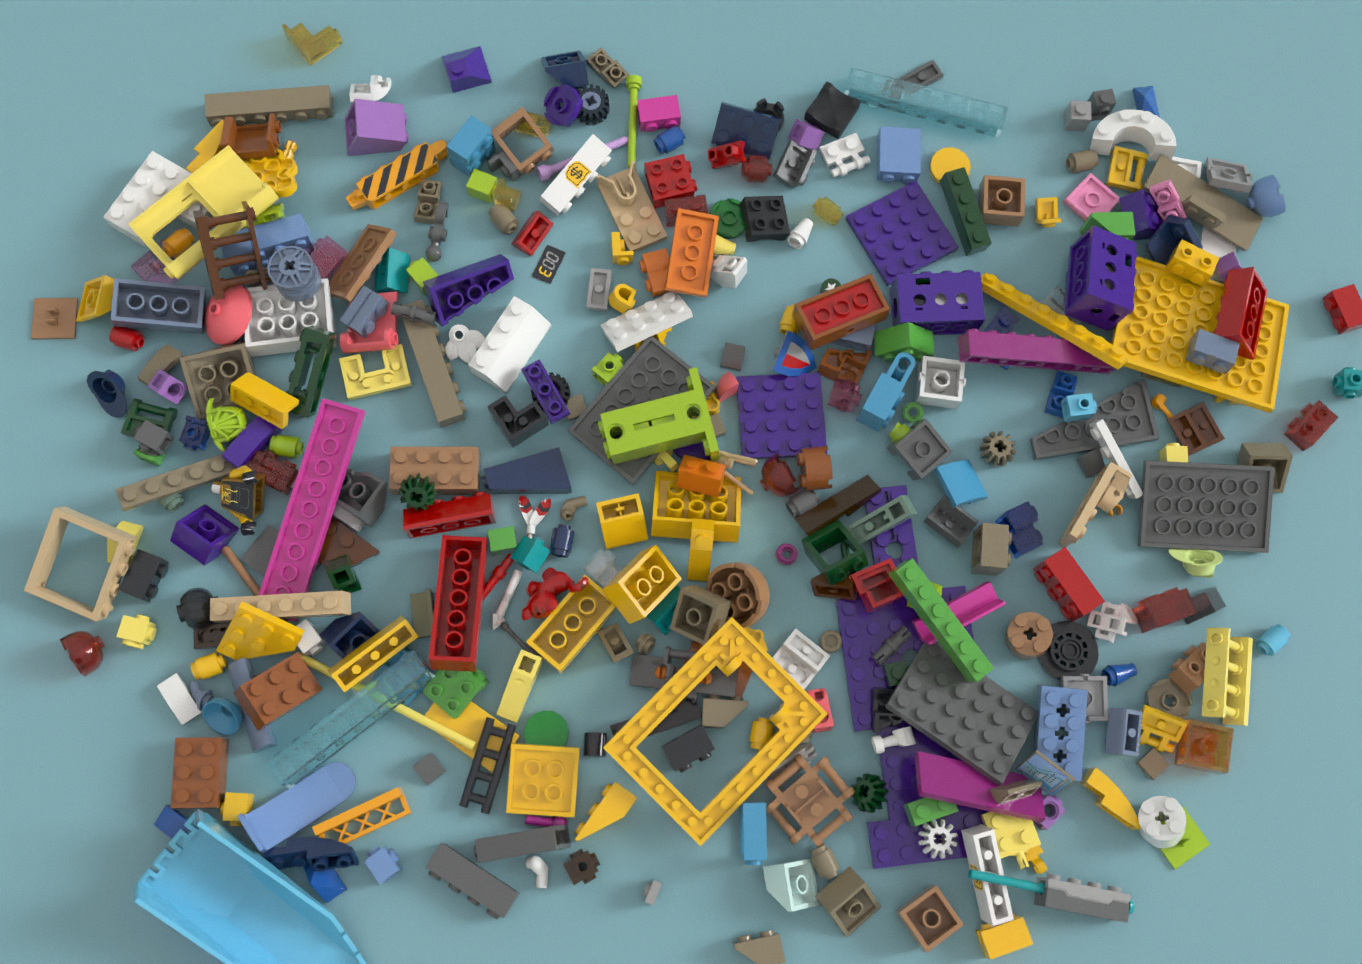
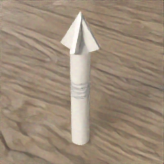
M514 570L496 613L492 614V630H495L505 621L504 615L523 574L519 570Z

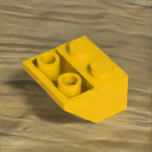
M639 493L596 503L606 550L649 540Z

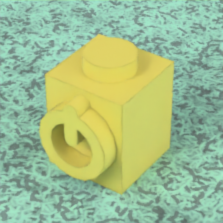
M137 614L136 618L123 615L116 637L123 639L121 643L123 645L143 649L144 645L150 646L151 641L155 639L157 633L156 624L150 622V617Z

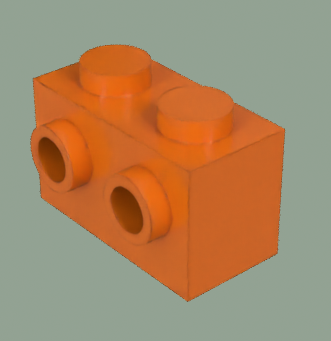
M684 455L678 469L677 487L719 497L724 483L726 465Z

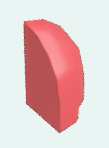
M729 371L717 383L716 395L720 403L737 394L739 383Z

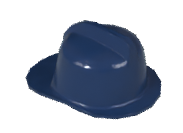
M110 369L105 372H91L87 376V384L102 408L113 417H122L127 411V401L124 397L125 382L122 377Z

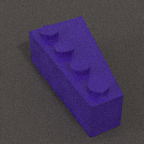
M499 254L423 281L432 312H436L435 321L443 327L449 320L455 316L458 317L473 304L476 305L481 302V299L488 294L494 293L514 280L509 259Z

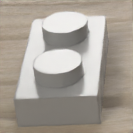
M591 268L586 310L607 312L612 270Z

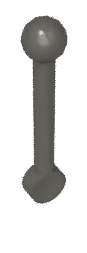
M507 622L501 623L500 628L507 631L525 651L535 655V651L529 648L509 628Z

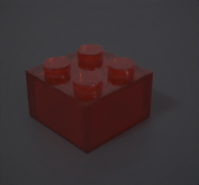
M1178 587L1167 590L1159 595L1155 594L1138 602V607L1132 609L1142 634L1198 613L1188 589L1179 590Z

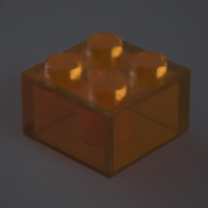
M1186 719L1188 725L1179 743H1177L1174 765L1213 774L1228 773L1234 729Z

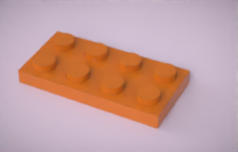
M678 208L665 290L703 298L707 297L719 216Z

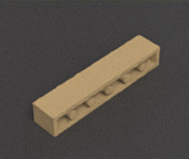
M346 591L210 598V621L220 623L231 622L242 601L280 619L351 615V593Z

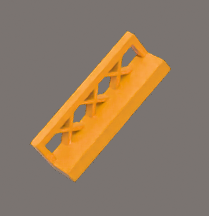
M397 787L317 824L312 829L315 836L326 838L325 833L331 830L340 832L338 841L347 844L412 812L402 788ZM400 799L405 811L397 815L388 812L391 803ZM387 805L385 810L380 809L381 807ZM377 810L383 813L380 823L372 824L367 822L370 812ZM387 814L392 816L385 820ZM365 815L364 820L359 819V817ZM353 820L362 823L359 832L356 834L346 832L349 822ZM366 824L371 826L364 830ZM344 825L342 830L338 829V827ZM344 834L350 836L348 838L343 839Z

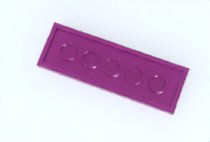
M920 751L915 754L918 796L1041 823L1046 819L1041 788L1031 796L997 804L990 789L998 787V785L964 761ZM1009 772L1000 786L1029 779L1022 774Z

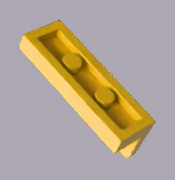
M250 372L245 373L231 383V401L280 429L288 426V413L299 405L297 398Z

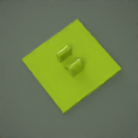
M1184 806L1182 808L1186 814V827L1183 837L1173 847L1159 848L1174 870L1210 845Z

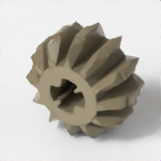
M992 431L989 436H985L982 439L984 443H981L979 448L984 451L980 454V457H987L986 464L993 461V467H997L998 464L1004 467L1007 462H1011L1014 459L1012 455H1015L1017 450L1012 447L1016 444V441H1009L1010 434L1003 437V431H999L998 434Z

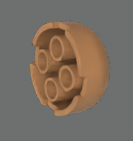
M732 562L716 567L709 574L706 590L731 601L726 621L733 617L742 628H746L761 620L769 606L770 590L765 577L757 568L743 562Z

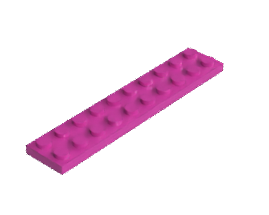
M322 398L259 595L308 593L366 411ZM293 618V619H287V620H290V621H293V622H298V621H299V618Z

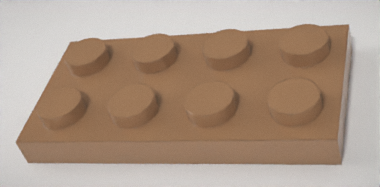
M368 224L329 281L331 297L352 302L359 293L360 288L370 278V274L375 266L380 263L387 248L392 245L397 233L390 228Z

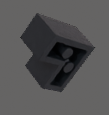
M506 395L487 406L489 414L512 448L549 425L546 415L536 401L518 412Z

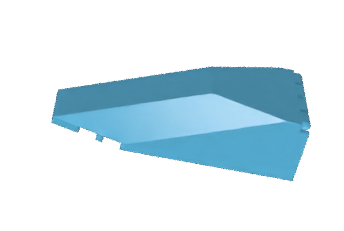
M199 809L194 811L184 824L190 831L186 832L180 829L168 843L174 851L171 852L169 849L164 848L152 863L158 868V871L149 867L138 880L139 883L135 885V903L225 964H367L332 912L219 821Z

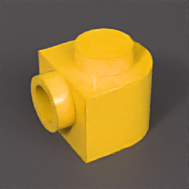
M619 284L610 293L608 302L612 308L624 314L626 310L633 308L636 302L634 299L636 290L626 284Z

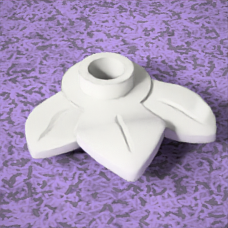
M461 324L455 325L449 331L450 340L445 347L446 355L450 361L459 356L464 362L470 363L477 352L476 348H480L485 337L477 330H469ZM457 331L463 332L461 339L456 338L455 334Z

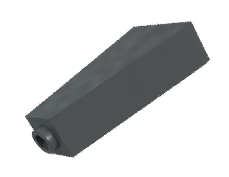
M549 826L475 839L474 854L478 859V863L570 848L568 826Z

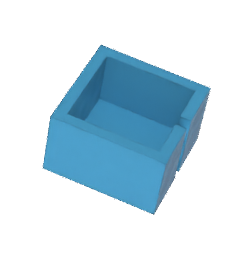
M471 115L446 146L448 155H450L451 165L469 177L474 169L480 171L483 162L487 157L490 158L495 151L492 129Z

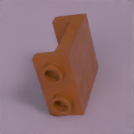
M270 113L268 123L242 126L236 125L233 116L225 117L220 146L223 150L229 145L241 159L276 156L277 147L280 146L279 133H282L281 122L277 121L274 113Z

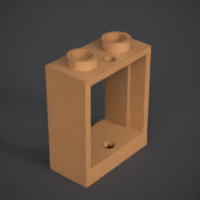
M523 107L492 129L494 139L522 175L531 173L535 170L536 164L540 161L548 160L553 155L552 152L555 151ZM527 121L544 146L520 164L502 139Z

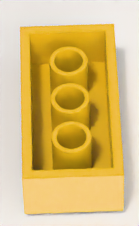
M587 577L589 579L588 585L580 592H569L557 608L553 610L526 641L532 650L560 674L563 673L618 609L604 590L589 577Z

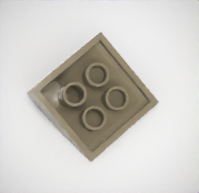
M245 340L179 358L197 420L206 418L209 398H214L213 408L232 406L245 410V408L230 400L231 383L247 372L256 376L253 357L245 347Z

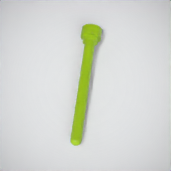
M628 75L626 77V87L629 91L628 168H630L631 162L636 159L637 93L642 87V77L639 75Z

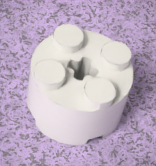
M1154 796L1142 803L1138 814L1139 832L1142 838L1157 848L1175 846L1185 833L1186 814L1182 806L1175 798L1167 796ZM1162 819L1165 822V824L1162 825L1161 822L1158 820Z

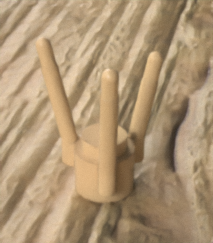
M719 450L720 459L713 462L726 465L725 477L752 495L753 491L728 473L726 469L730 470L734 462L755 467L758 460Z

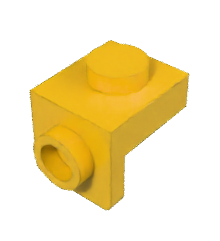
M1058 197L1035 198L1036 223L1042 224V227H1055V223L1061 222V218H1058Z

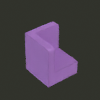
M796 119L788 138L800 146L817 150L825 132L810 123Z
M1233 251L1219 258L1216 268L1224 282L1227 279L1229 270L1240 269L1242 266Z

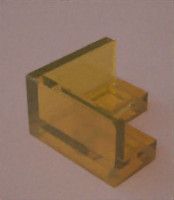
M299 23L291 30L286 24L282 25L286 38L310 66L343 44L339 31L336 28L332 29L330 25L314 36L310 34L302 23Z

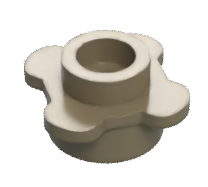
M642 634L635 643L637 651L640 652L639 654L645 655L651 652L655 646L656 639L653 638L652 634Z

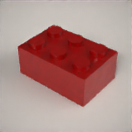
M1066 547L1033 568L1036 579L1045 585L1049 597L1058 603L1061 607L1062 615L1067 620L1069 619L1073 622L1105 602Z

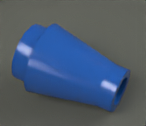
M1133 663L1107 665L1102 670V676H1107V685L1114 687L1137 675V669Z

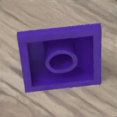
M481 46L442 56L453 93L492 83Z

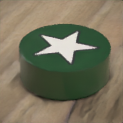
M826 279L821 285L820 292L824 293L841 286V284L836 279Z

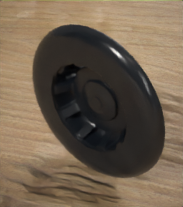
M1061 621L1052 624V642L1045 653L1039 656L1044 669L1058 680H1061V676L1090 675L1096 667L1099 656L1094 636L1087 628L1076 622Z

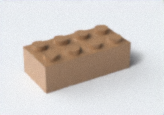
M391 447L389 490L393 495H399L398 491L402 480H407L410 474L416 478V475L420 473L421 478L428 476V482L435 483L434 489H437V495H473L480 492V450L478 447Z

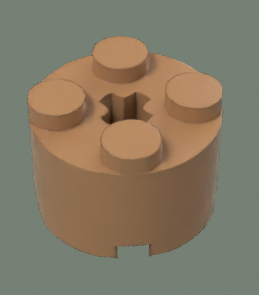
M1035 612L1018 614L1012 619L1005 633L1007 647L1016 657L1023 660H1033L1044 654L1053 639L1050 621ZM1030 632L1033 637L1031 640H1028L1024 634Z

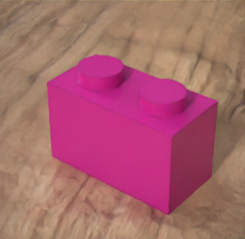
M677 95L637 100V113L641 132H654L657 129H669L673 126L680 127L681 114Z

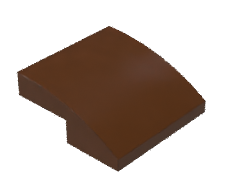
M1204 402L1167 419L1181 446H1188V456L1225 439Z

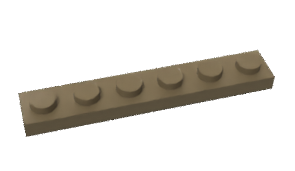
M221 454L117 488L115 491L124 512L223 479L236 468L223 459ZM252 460L245 464L250 469L254 468Z

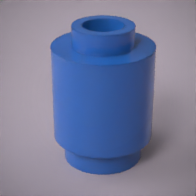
M673 126L657 135V138L653 140L654 145L660 154H667L684 144L683 139H685V135L680 128Z

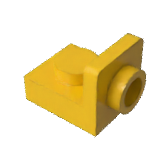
M611 232L613 264L628 265L632 263L634 252L625 251L624 239H620V232Z

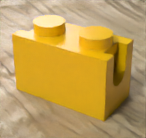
M1013 913L1014 920L995 926L988 923L980 925L981 929L976 930V934L985 958L991 960L1033 945L1024 917L1015 916V913Z

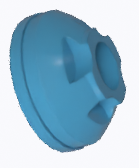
M213 698L203 706L202 714L205 722L217 733L233 735L241 727L242 716L240 707L236 702L225 698Z

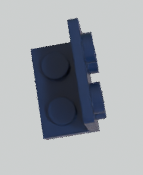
M1168 216L1145 245L1152 260L1163 265H1167L1173 250L1181 239L1203 249L1190 220L1175 216Z

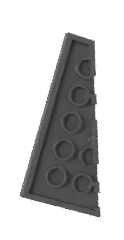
M1145 379L1097 403L1096 414L1090 419L1062 422L1031 438L1030 444L1034 460L1089 452L1102 448L1098 440L1096 441L1092 437L1089 425L1091 422L1099 419L1105 421L1118 447L1157 441L1159 434Z

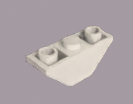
M713 254L710 279L722 287L736 288L747 273V259L745 257Z

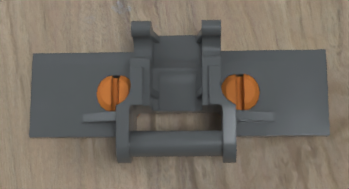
M666 646L664 657L634 654L629 685L660 689L680 669L671 664V658L689 660L696 652L676 650ZM715 666L685 698L697 700L698 694L735 697L739 667L727 677Z

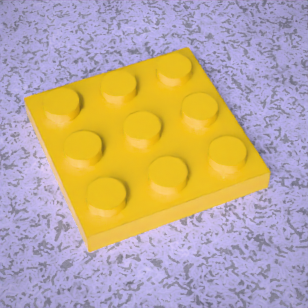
M512 743L506 813L575 818L580 748Z

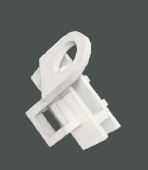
M1103 602L1101 612L1094 610L1090 612L1087 626L1097 628L1095 633L1097 639L1114 643L1116 633L1127 636V632H1124L1126 623L1135 625L1138 623V620L1128 605Z

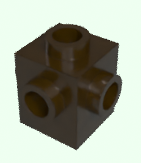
M582 848L569 855L571 860L563 864L573 885L582 880L586 884L597 878L595 875L599 871L597 866L601 865L594 852L592 854L588 850L583 852ZM581 862H585L587 864V869L585 871H582L579 868V864Z

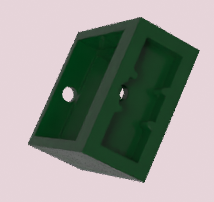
M840 520L802 539L805 554L830 586L868 566L865 550ZM844 540L854 553L829 566L820 553Z

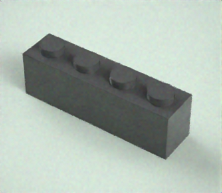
M445 843L439 845L426 865V868L430 870L428 873L430 876L438 881L443 878L449 882L447 887L458 894L462 891L469 895L467 897L468 901L476 906H479L481 903L488 908L486 912L496 919L499 916L504 918L520 894V892Z

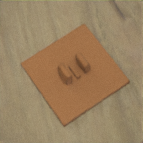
M34 298L31 339H75L78 298Z

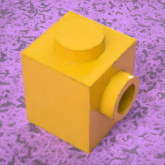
M225 792V800L220 806V815L223 816L222 821H230L229 826H243L238 815L241 813L246 815L253 810L254 794Z

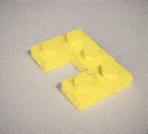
M402 344L396 345L395 349L381 350L385 369L365 373L360 354L339 358L349 401L412 386Z

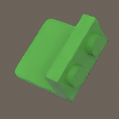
M476 669V672L438 670L423 692L448 715L456 719L462 714L476 694L488 686L490 681L480 669Z

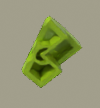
M283 202L271 205L258 215L256 220L253 221L254 226L285 218Z

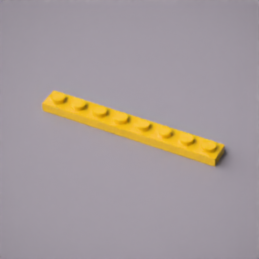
M986 272L981 276L983 292L1119 370L1128 361L1130 354L1126 353L1122 348L1112 345L1103 337L1088 331L1084 326L1072 322L1065 315L1058 314L1051 310L1049 306L1034 300L1030 295L1024 294L1015 289L1014 286L997 279L993 274Z

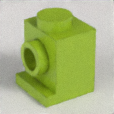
M608 352L592 368V376L606 386L624 366V360L618 354L614 353V355H611ZM611 364L613 368L607 369L606 366Z

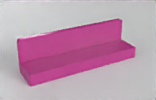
M986 581L946 604L963 627L1004 606L1006 603L998 599L991 582ZM920 617L912 621L922 642L929 645L937 642Z

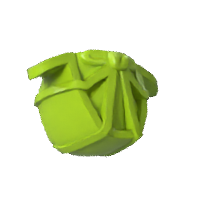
M209 398L206 408V420L209 431L218 448L225 452L226 447L224 443L232 442L248 426L247 417L242 408L232 406L213 408L214 398Z

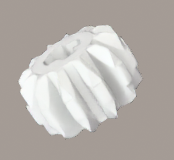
M932 820L930 822L931 826L924 823L923 828L927 832L919 831L918 833L919 836L924 837V840L918 841V844H926L923 853L931 851V858H936L938 854L941 859L945 858V852L951 855L953 851L949 846H957V843L952 841V838L957 837V833H950L953 826L949 824L945 827V820H940L938 824L936 820ZM934 835H941L942 838L940 840L942 842L935 843L934 839L936 838H933Z

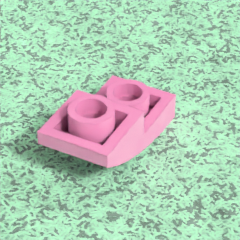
M1170 179L1150 186V193L1159 206L1158 213L1163 221L1168 216L1187 218L1181 200Z

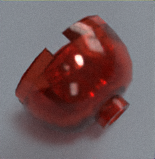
M777 453L763 464L761 470L763 479L760 480V483L766 492L770 490L776 496L787 497L799 491L800 487L794 486L793 483L796 482V478L786 461L779 460V457L782 455Z
M75 631L60 639V643L64 650H67L70 660L84 677L94 672L103 662L102 648L105 645L98 635L93 637L89 632Z

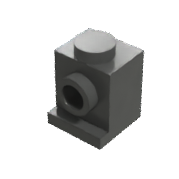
M1113 89L1094 91L1088 99L1091 102V121L1102 120L1110 115V112L1116 105Z

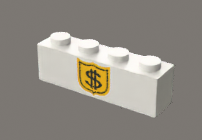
M592 134L540 196L539 201L557 216L561 212L565 214L573 205L570 201L574 197L579 198L585 191L583 187L587 181L591 183L598 175L596 170L600 166L604 168L610 161L609 155L612 150Z
M981 824L961 830L970 869L1004 876L994 829ZM972 879L981 920L992 926L1014 920L1007 886Z

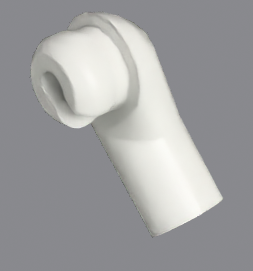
M536 855L533 857L529 856L525 864L528 869L531 868L537 875L536 888H547L549 872L547 864Z

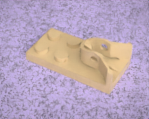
M635 161L631 162L630 168L606 178L601 175L596 176L597 187L622 239H624V244L628 251L635 253L667 240V234L636 172Z
M1112 462L1106 465L1097 474L1059 543L1067 547L1069 544H1075L1078 539H1081L1087 530L1084 526L1097 513L1096 506L1109 513L1124 497L1132 477L1131 473Z

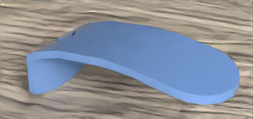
M331 762L246 815L241 813L238 815V818L257 849L264 853L346 801L352 795L355 788V776L347 765L340 762Z

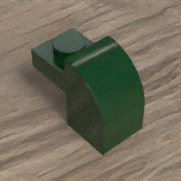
M348 554L325 562L326 573L335 590L353 593L362 589Z

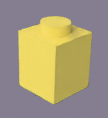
M1179 443L1166 444L1159 451V461L1188 462V446H1180Z

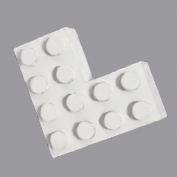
M152 151L103 218L115 230L147 247L128 224L192 173ZM195 202L176 218L197 229L193 211L202 210L205 216H209V218L213 216L200 202Z

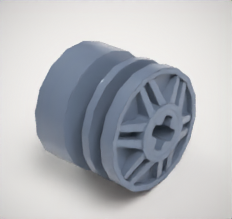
M286 246L275 251L270 257L267 266L268 275L283 297L296 302L305 301L313 297L319 290L321 275L307 251L297 246Z

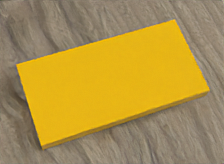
M472 701L456 719L448 715L436 703H433L424 715L477 742L472 751L439 734L472 759L474 758L486 717L495 719L493 726L505 730L507 726ZM515 732L511 744L516 743L520 737ZM490 735L486 748L499 752L503 738ZM483 757L481 765L493 773L496 760Z

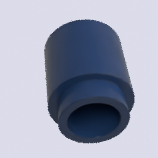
M559 524L558 528H553L550 543L551 555L568 558L572 550L575 533L571 530L570 526Z

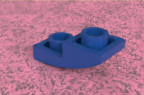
M1057 370L1046 403L1045 413L1063 418L1060 402L1066 396L1074 394L1077 376Z
M165 805L154 823L159 830L171 839L180 829L186 832L190 831L184 826L189 818H186L177 809L171 808V805Z

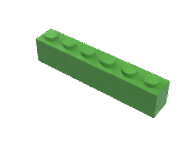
M913 558L904 560L888 573L967 682H978L994 669Z

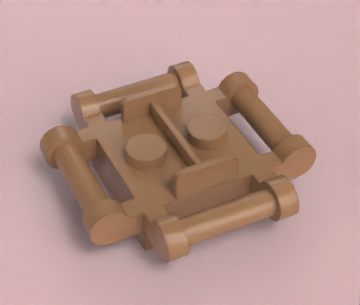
M799 754L795 757L796 760L777 777L766 782V785L776 796L766 806V813L772 815L790 837L788 840L793 845L805 834H808L813 842L820 847L824 843V839L845 821L849 822L853 818L842 803L852 796L855 790L851 786L848 787L829 764L830 761L826 756L811 767L802 755ZM801 767L806 771L784 791L778 788ZM822 769L840 790L841 794L838 797L817 774L819 770ZM782 803L802 828L796 831L778 810V805ZM837 808L840 814L816 833L812 828Z

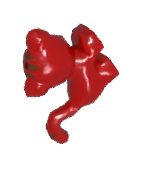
M551 567L547 568L542 574L544 581H531L526 587L530 598L526 607L522 610V619L526 621L531 617L535 619L546 618L558 606L557 599L555 598L557 595L568 589L571 593L580 592L588 585L589 579L583 577L575 584L566 573L556 571Z

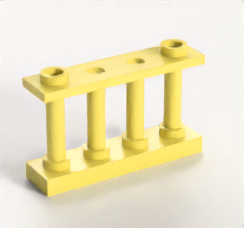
M1207 628L1202 717L1223 718L1222 724L1248 726L1253 639L1250 637H1230V628Z

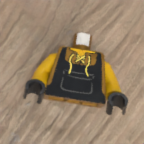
M246 465L232 470L222 481L216 480L212 484V493L221 495L222 508L229 510L240 521V530L243 536L255 534L252 528H255L257 523L252 520L264 512L265 474L257 473L256 470L252 471Z

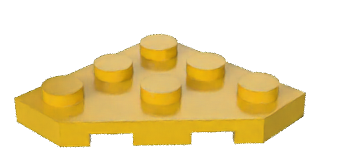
M242 601L216 652L234 660L290 652L296 649L305 630Z

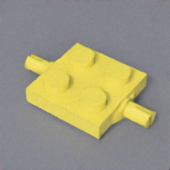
M995 812L982 814L981 818L984 825L994 829L1000 859L1007 856H1016L1020 869L1029 867L1024 853L1032 847L1041 845L1033 821Z

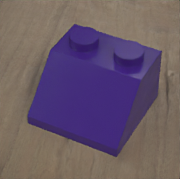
M204 504L176 522L170 542L205 566L222 553L221 549L230 543L239 531V528Z

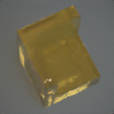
M500 178L493 193L495 205L502 203V205L507 206L510 211L514 212L522 193L517 189L506 186L505 179Z

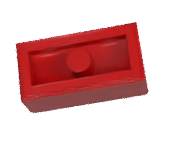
M540 211L533 212L511 245L532 256L554 223Z

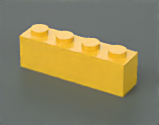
M400 616L327 671L345 693L419 636L408 621Z

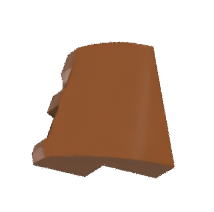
M827 349L817 373L820 372L822 376L855 390L873 351L866 350V353H854L853 349H846L844 351Z

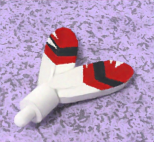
M523 495L520 496L519 508L527 524L526 534L529 538L535 535L536 526L549 512L551 499L543 500L533 512L529 499Z

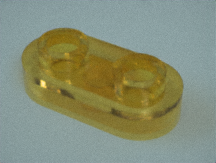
M527 112L536 125L538 123L544 124L543 126H538L544 136H547L551 131V123L543 115ZM527 121L515 129L516 132L538 137Z

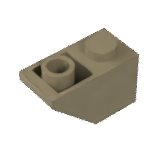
M708 695L707 699L703 698L701 725L704 728L723 729L748 706V701H743V697L739 696L730 697V700H722L719 695Z
M773 930L759 932L760 937L751 938L750 935L737 937V942H733V947L757 964L786 963L780 934L773 933Z

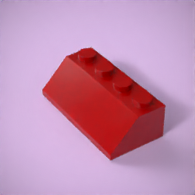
M1254 267L1229 270L1227 279L1224 281L1225 290L1223 296H1221V308L1217 314V327L1213 334L1240 343L1237 355L1254 360L1268 291Z
M477 492L472 497L467 498L455 496L451 498L452 500L445 502L443 500H434V503L428 505L426 510L419 507L417 512L413 506L403 509V529L408 537L412 539L494 524L496 519L490 493Z

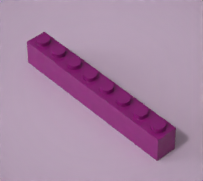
M968 329L958 337L959 361L964 363L1109 374L1117 370L1068 340L1054 338L1051 335L1035 337V334L1017 335L1015 332L1001 334L995 330L979 332L978 329Z

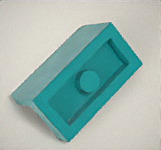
M390 247L387 248L380 263L376 265V293H386L391 290L402 294L408 293L409 276L406 269L409 266V254Z
M677 585L646 616L664 635L671 630L670 626L681 590Z

